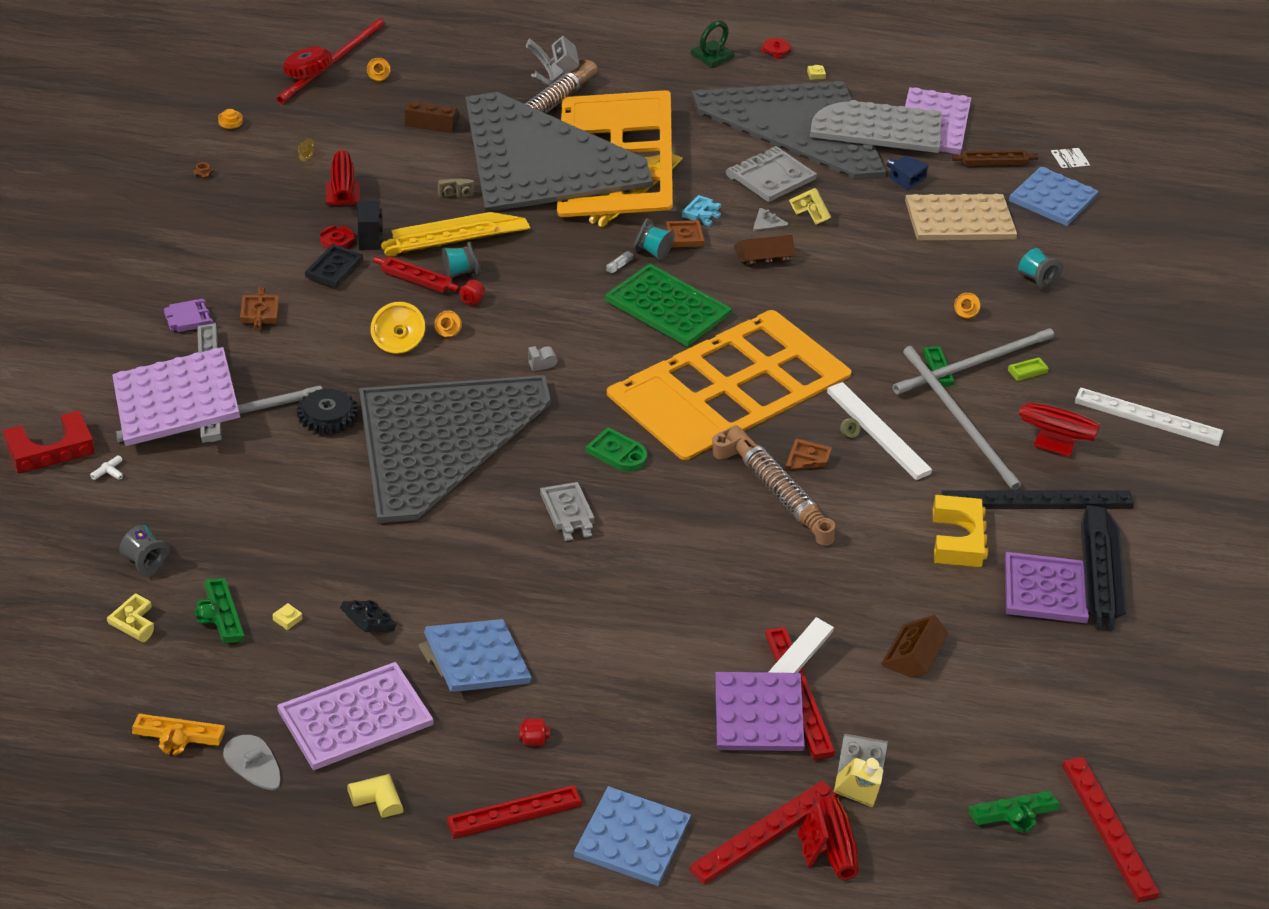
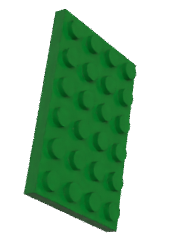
M650 263L605 294V301L687 347L732 314V308Z

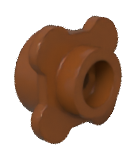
M201 162L196 165V170L193 171V174L200 177H208L209 173L213 172V168L208 163Z

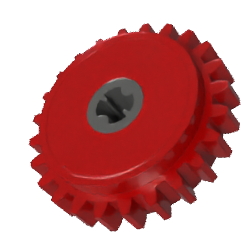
M309 47L291 54L286 59V62L283 63L282 68L286 76L294 79H304L323 72L328 68L329 63L333 59L328 49Z

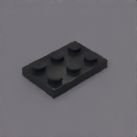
M332 244L305 271V277L337 288L363 261V254Z

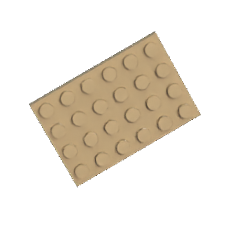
M1003 194L906 195L905 202L917 240H1016L1017 232Z

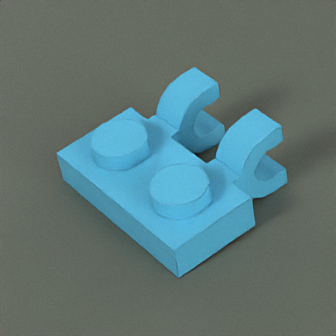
M698 195L682 211V217L691 221L700 219L704 225L710 227L713 221L708 218L712 216L718 219L721 216V212L716 211L721 207V204L713 203L712 199Z

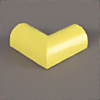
M816 188L789 200L796 215L808 210L815 225L831 218Z
M135 593L107 617V622L138 641L146 642L153 633L154 624L142 616L152 608V603Z
M390 774L347 785L353 807L376 802L381 818L403 813V806Z

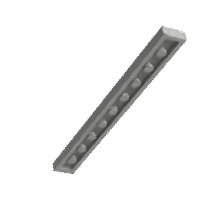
M216 323L197 326L198 353L218 348ZM221 422L200 427L202 443L222 440Z

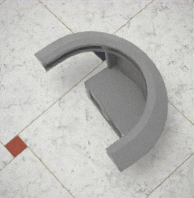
M564 36L552 44L554 57L551 60L530 38L527 41L526 48L542 62L549 74L550 80L543 77L537 71H535V74H531L542 85L550 86L566 73L576 70L580 65L576 46Z

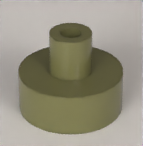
M845 419L841 423V433L845 437H856L860 432L859 422L856 419Z

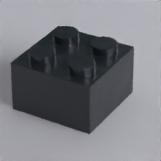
M357 201L359 250H380V243L383 242L382 208L378 207V201Z

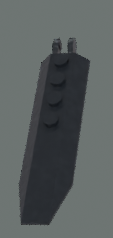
M1086 505L1081 522L1086 608L1095 616V629H1100L1102 618H1107V630L1113 631L1114 619L1127 613L1120 529L1106 508Z

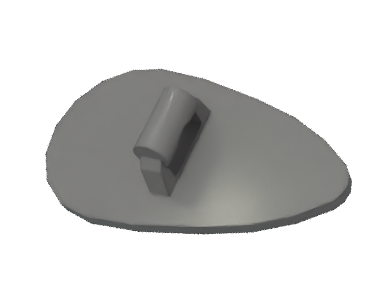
M240 735L227 742L224 747L223 758L226 764L237 774L263 789L272 791L279 788L280 772L271 750L262 739L253 735Z

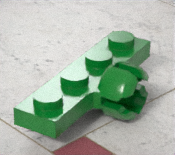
M205 579L204 587L208 599H200L196 602L198 605L195 608L197 622L200 624L215 623L222 643L243 642L244 633L226 579Z
M1042 791L1037 794L1021 795L1015 798L969 806L968 814L977 825L1007 821L1015 831L1023 833L1024 830L1028 832L1035 826L1036 820L1034 818L1036 814L1059 810V801L1050 791Z

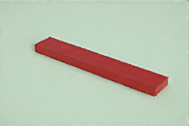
M575 785L448 816L447 824L453 839L581 807L582 801Z

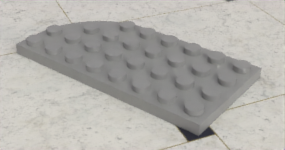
M856 100L840 102L826 106L815 114L812 119L810 137L939 153L942 112L907 108L904 106H890L888 104H874L872 102H858Z

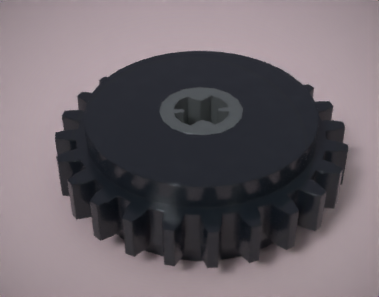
M332 388L309 392V395L303 396V400H300L299 405H297V418H299V423H302V427H308V431L312 430L314 433L322 435H332L343 430L346 431V428L352 427V423H355L358 417L356 400H352V396H347L346 392L343 393Z

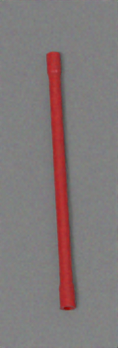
M378 18L367 29L332 55L333 60L329 63L328 68L374 32L381 29L385 25L384 20ZM321 73L300 79L290 88L280 93L276 97L277 102L284 104Z

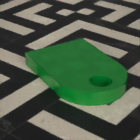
M609 427L589 443L585 450V453L622 471H636L642 468L647 460V451L642 444Z

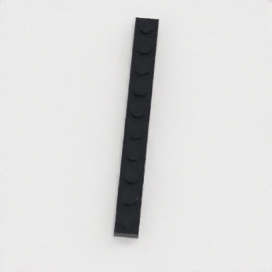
M942 490L941 495L982 499V507H985V509H1086V505L1106 509H1133L1134 506L1130 490Z

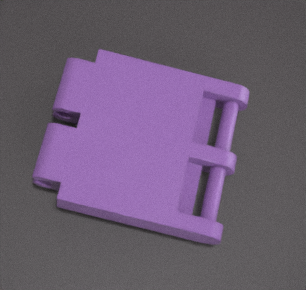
M205 299L170 304L169 307L164 308V314L170 330L184 332L198 329L197 326L213 324V320L209 317V309L205 306Z

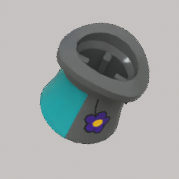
M646 218L637 235L633 249L636 251L647 250L659 261H662L671 249L675 233L656 228L653 221Z
M471 242L467 243L468 247L456 249L442 248V259L447 277L453 279L465 273L471 276H478L480 274V266Z
M1034 248L1027 252L1018 265L1019 274L1034 279L1039 289L1047 287L1063 271L1062 262L1054 258L1048 259L1039 248Z
M138 525L129 530L124 536L119 551L121 556L135 562L137 570L143 576L151 577L164 564L170 551V544L164 540H156L148 527Z

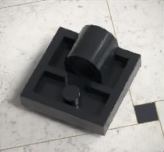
M343 601L340 609L364 632L394 631L397 626L391 619V616L383 612L375 601Z

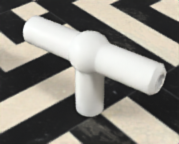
M117 455L110 461L103 463L100 468L90 474V477L96 480L103 474L108 473L118 480L122 479L123 473L114 468L122 462L121 456Z

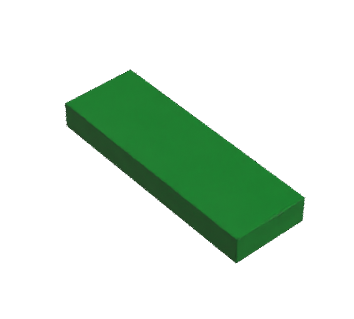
M923 347V355L930 371L948 366L941 347ZM952 374L937 379L943 387L954 386L955 381Z

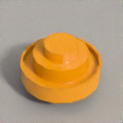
M374 58L367 65V74L376 82L384 81L389 77L390 65L383 58Z
M227 109L219 114L218 122L221 127L234 129L242 125L243 117L240 112L234 109Z
M963 293L956 298L954 308L960 317L971 319L979 313L981 303L975 294Z
M443 311L436 317L435 329L441 336L451 338L460 332L462 321L455 312Z

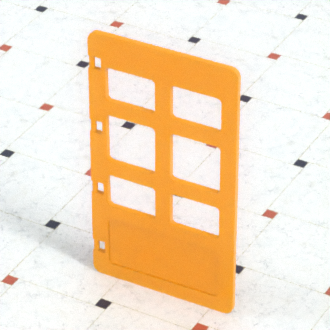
M669 91L566 97L562 100L561 121L590 134L610 132L611 143L631 152L660 151V169L650 170L652 180H660V192L624 195L622 191L612 192L608 196L568 199V202L558 201V216L573 217L665 211L673 207L671 93ZM660 130V140L623 143L624 131Z
M769 310L752 320H747L716 335V337L710 340L703 341L680 352L666 361L664 360L636 373L622 382L620 381L607 388V396L682 460H689L713 448L712 438L717 433L735 425L746 431L827 390L828 387L850 378L851 369L778 312ZM758 330H764L786 349L768 357L745 340L744 337ZM727 345H733L755 364L726 377L702 357ZM794 358H799L820 374L822 378L808 385H802L779 366ZM692 365L714 384L695 393L670 373L683 366ZM767 373L791 393L766 406H761L738 386ZM628 383H632V384H633V385H631V386H629V387L625 386V385L628 384ZM721 394H727L750 414L730 423L705 402Z

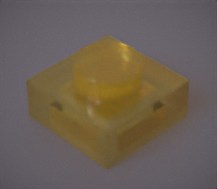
M306 138L300 143L298 147L299 160L306 161L314 153L313 139Z

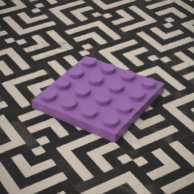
M1006 552V614L1087 623L1089 617L1088 609L1086 608L1082 560Z
M715 672L717 750L804 751L801 673Z

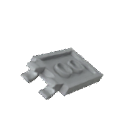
M578 482L540 488V495L555 529H562L565 541L573 540V529L582 528L584 538L593 536L591 529H593L594 516Z

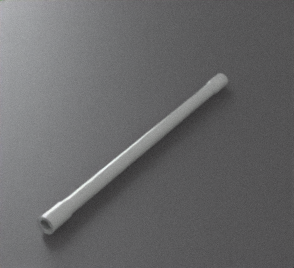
M1048 328L1029 337L931 372L936 379L1035 343L1052 339L1054 332L1051 328ZM920 375L893 384V391L895 394H900L928 382Z
M912 346L906 347L903 351L904 355L937 393L998 470L1011 490H1017L1021 486V482L1007 468L924 364Z
M321 385L302 391L239 404V413L243 414L303 400V396H308L309 392L312 393L315 390H320L322 387ZM122 430L116 431L118 443L124 442Z

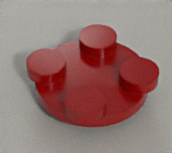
M780 38L767 39L761 47L763 53L772 54L775 59H781L782 55L790 53L792 50L790 44Z

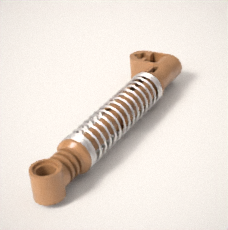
M579 59L580 65L576 70L566 73L525 104L548 113L560 104L564 98L578 91L583 83L597 74L596 64L590 60Z
M738 425L732 426L713 436L712 444L715 458L727 459L739 453L743 457L745 465L755 473L759 480H762V483L769 488L773 495H776V498L783 503V506L793 514L796 520L802 525H806L812 531L818 544L828 546L835 541L834 521L825 518L820 513L818 505L808 497L804 490L794 482L762 446L756 445Z

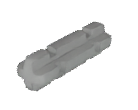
M629 251L624 252L606 265V271L610 272V274L614 273L633 259V253Z

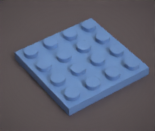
M1040 167L1010 195L1009 201L1068 226L1098 196L1099 191L1076 180L1067 178L1062 174L1053 172L1048 168Z
M503 619L425 627L424 634L451 692L530 684L532 677Z
M608 786L574 850V857L659 887L690 822L691 814Z

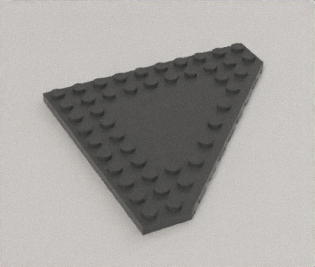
M844 81L743 88L731 87L728 89L715 88L713 90L700 89L691 92L697 113L702 116L705 114L712 117V120L721 124L724 122L731 125V128L740 132L743 130L750 133V136L759 140L764 138L770 141L769 144L778 148L783 146L789 149L790 153L797 156H807L809 161L819 165L821 163L829 166L828 169L841 173V171L845 172L852 179L886 177V170L874 145L810 137L812 119L819 110L831 104L850 102L852 100Z
M499 92L465 97L485 212L653 186L647 159Z
M545 375L359 388L377 523L418 520L550 405V395Z

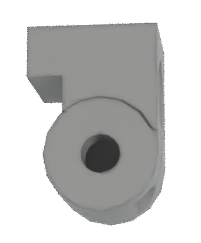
M536 346L528 347V363L532 371L552 368L557 364L558 359L551 347H543L537 350Z

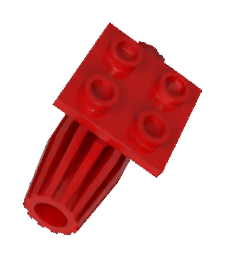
M338 150L333 156L330 167L331 182H326V205H356L357 201H360V182H355L354 165L350 154L347 151Z
M1027 402L1026 405L1021 406L1019 416H1022V421L1040 429L1033 446L1068 457L1071 455L1076 440L1095 442L1100 427L1099 423L1083 415L1051 405Z
M831 795L824 796L821 801L815 802L811 811L808 812L803 825L799 827L798 838L801 839L803 856L806 859L807 866L812 867L818 855L826 852L836 876L842 880H851V878H855L858 875L859 864L858 849L850 820L837 797L835 798Z

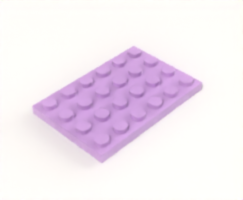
M909 87L905 107L942 112L939 151L961 154L971 98L964 95L958 96L934 90L928 91Z
M396 662L277 705L280 716L313 771L433 725L432 716Z

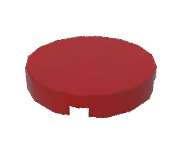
M330 226L320 233V243L326 249L332 244L349 249L355 242L354 232L345 226H341V228Z

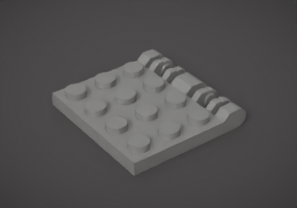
M777 146L766 150L764 154L760 153L741 162V166L736 164L726 169V175L730 179H736L767 202L783 196L815 180L817 177V173Z

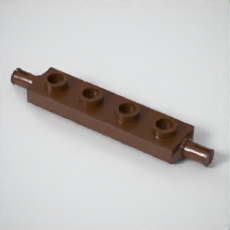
M1025 150L962 151L961 155L952 154V161H962L964 166L1028 165L1029 160H1038L1039 158L1038 153L1029 154Z

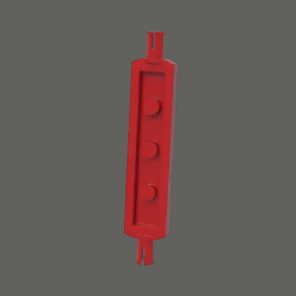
M375 256L373 259V263L381 265L382 272L441 293L448 289L455 292L460 290V285L452 283V278L393 257L383 259Z

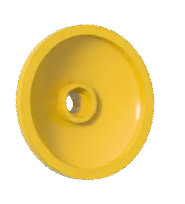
M393 302L385 305L375 314L371 323V335L375 344L381 350L391 354L406 353L414 349L422 341L426 328L425 320L422 313L415 306L406 302ZM399 331H403L401 335L397 334Z

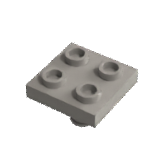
M844 734L837 774L854 758L863 761L874 758L878 761L879 767L883 769L888 741Z

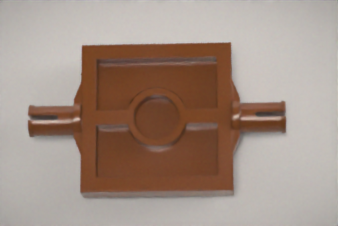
M261 286L258 288V294L242 295L240 323H254V330L256 331L257 327L258 331L261 330L262 323L277 324L279 295L265 294V287H262L261 291Z

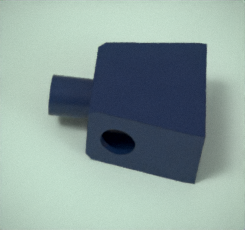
M904 156L899 160L890 158L887 162V167L891 168L890 179L907 191L927 178L929 165L909 156Z

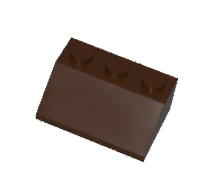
M409 101L405 108V126L453 133L460 117V112L457 108L432 103Z
M793 235L746 239L734 245L740 262H747V265L757 264V261L771 263L774 262L773 259H780V262L789 261L791 257L795 256Z
M936 615L904 624L882 661V666L908 677L925 675L929 672L939 649L945 643L944 640L948 635V631Z

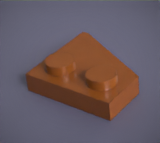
M796 438L785 470L827 467L832 447Z

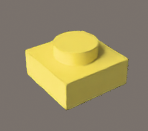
M808 66L807 72L810 80L826 78L823 66Z
M288 603L273 613V620L286 630L303 619L302 613Z

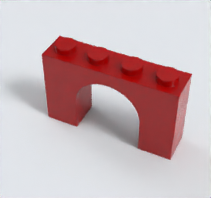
M80 411L60 415L65 437L51 445H38L31 442L22 425L3 430L5 446L17 474L95 454L93 438Z

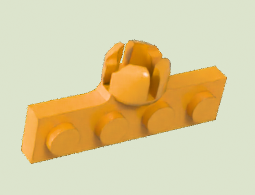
M138 714L132 726V734L160 738V749L167 755H170L172 749H174L173 756L182 753L189 742L219 746L225 733V725Z

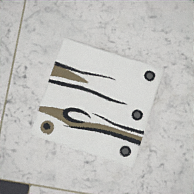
M1079 148L1051 150L1061 168L1090 165Z

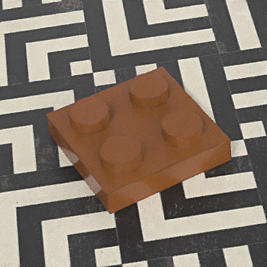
M699 220L666 221V230L675 233L671 247L704 246L705 241Z

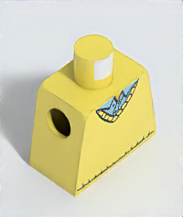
M854 758L837 774L834 792L873 807L880 789L883 769L879 767L878 761L874 758H869L867 761Z

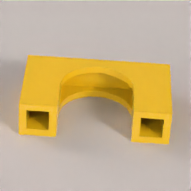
M935 495L932 508L933 522L962 526L970 532V535L964 537L937 535L934 546V563L982 567L983 560H987L988 548L984 547L987 543V534H984L986 531V521L983 520L985 518V507H982V499Z

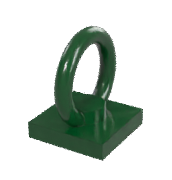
M719 20L708 25L700 38V46L691 49V55L710 68L734 59L735 53L724 46L729 34L727 24ZM716 27H721L722 37L720 41L711 40L706 43L710 32Z

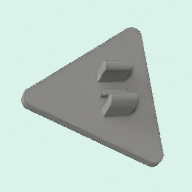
M760 208L753 231L788 227V223L777 217L775 213L772 214L769 210Z

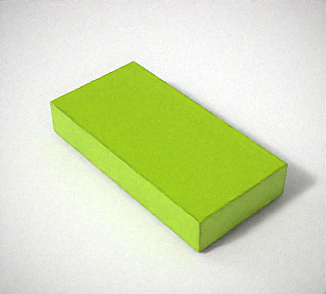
M1040 357L1012 364L1008 367V371L1017 381L1046 374L1049 370Z

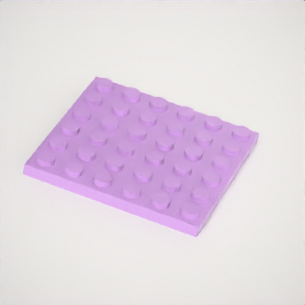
M223 347L112 374L125 446L240 418Z

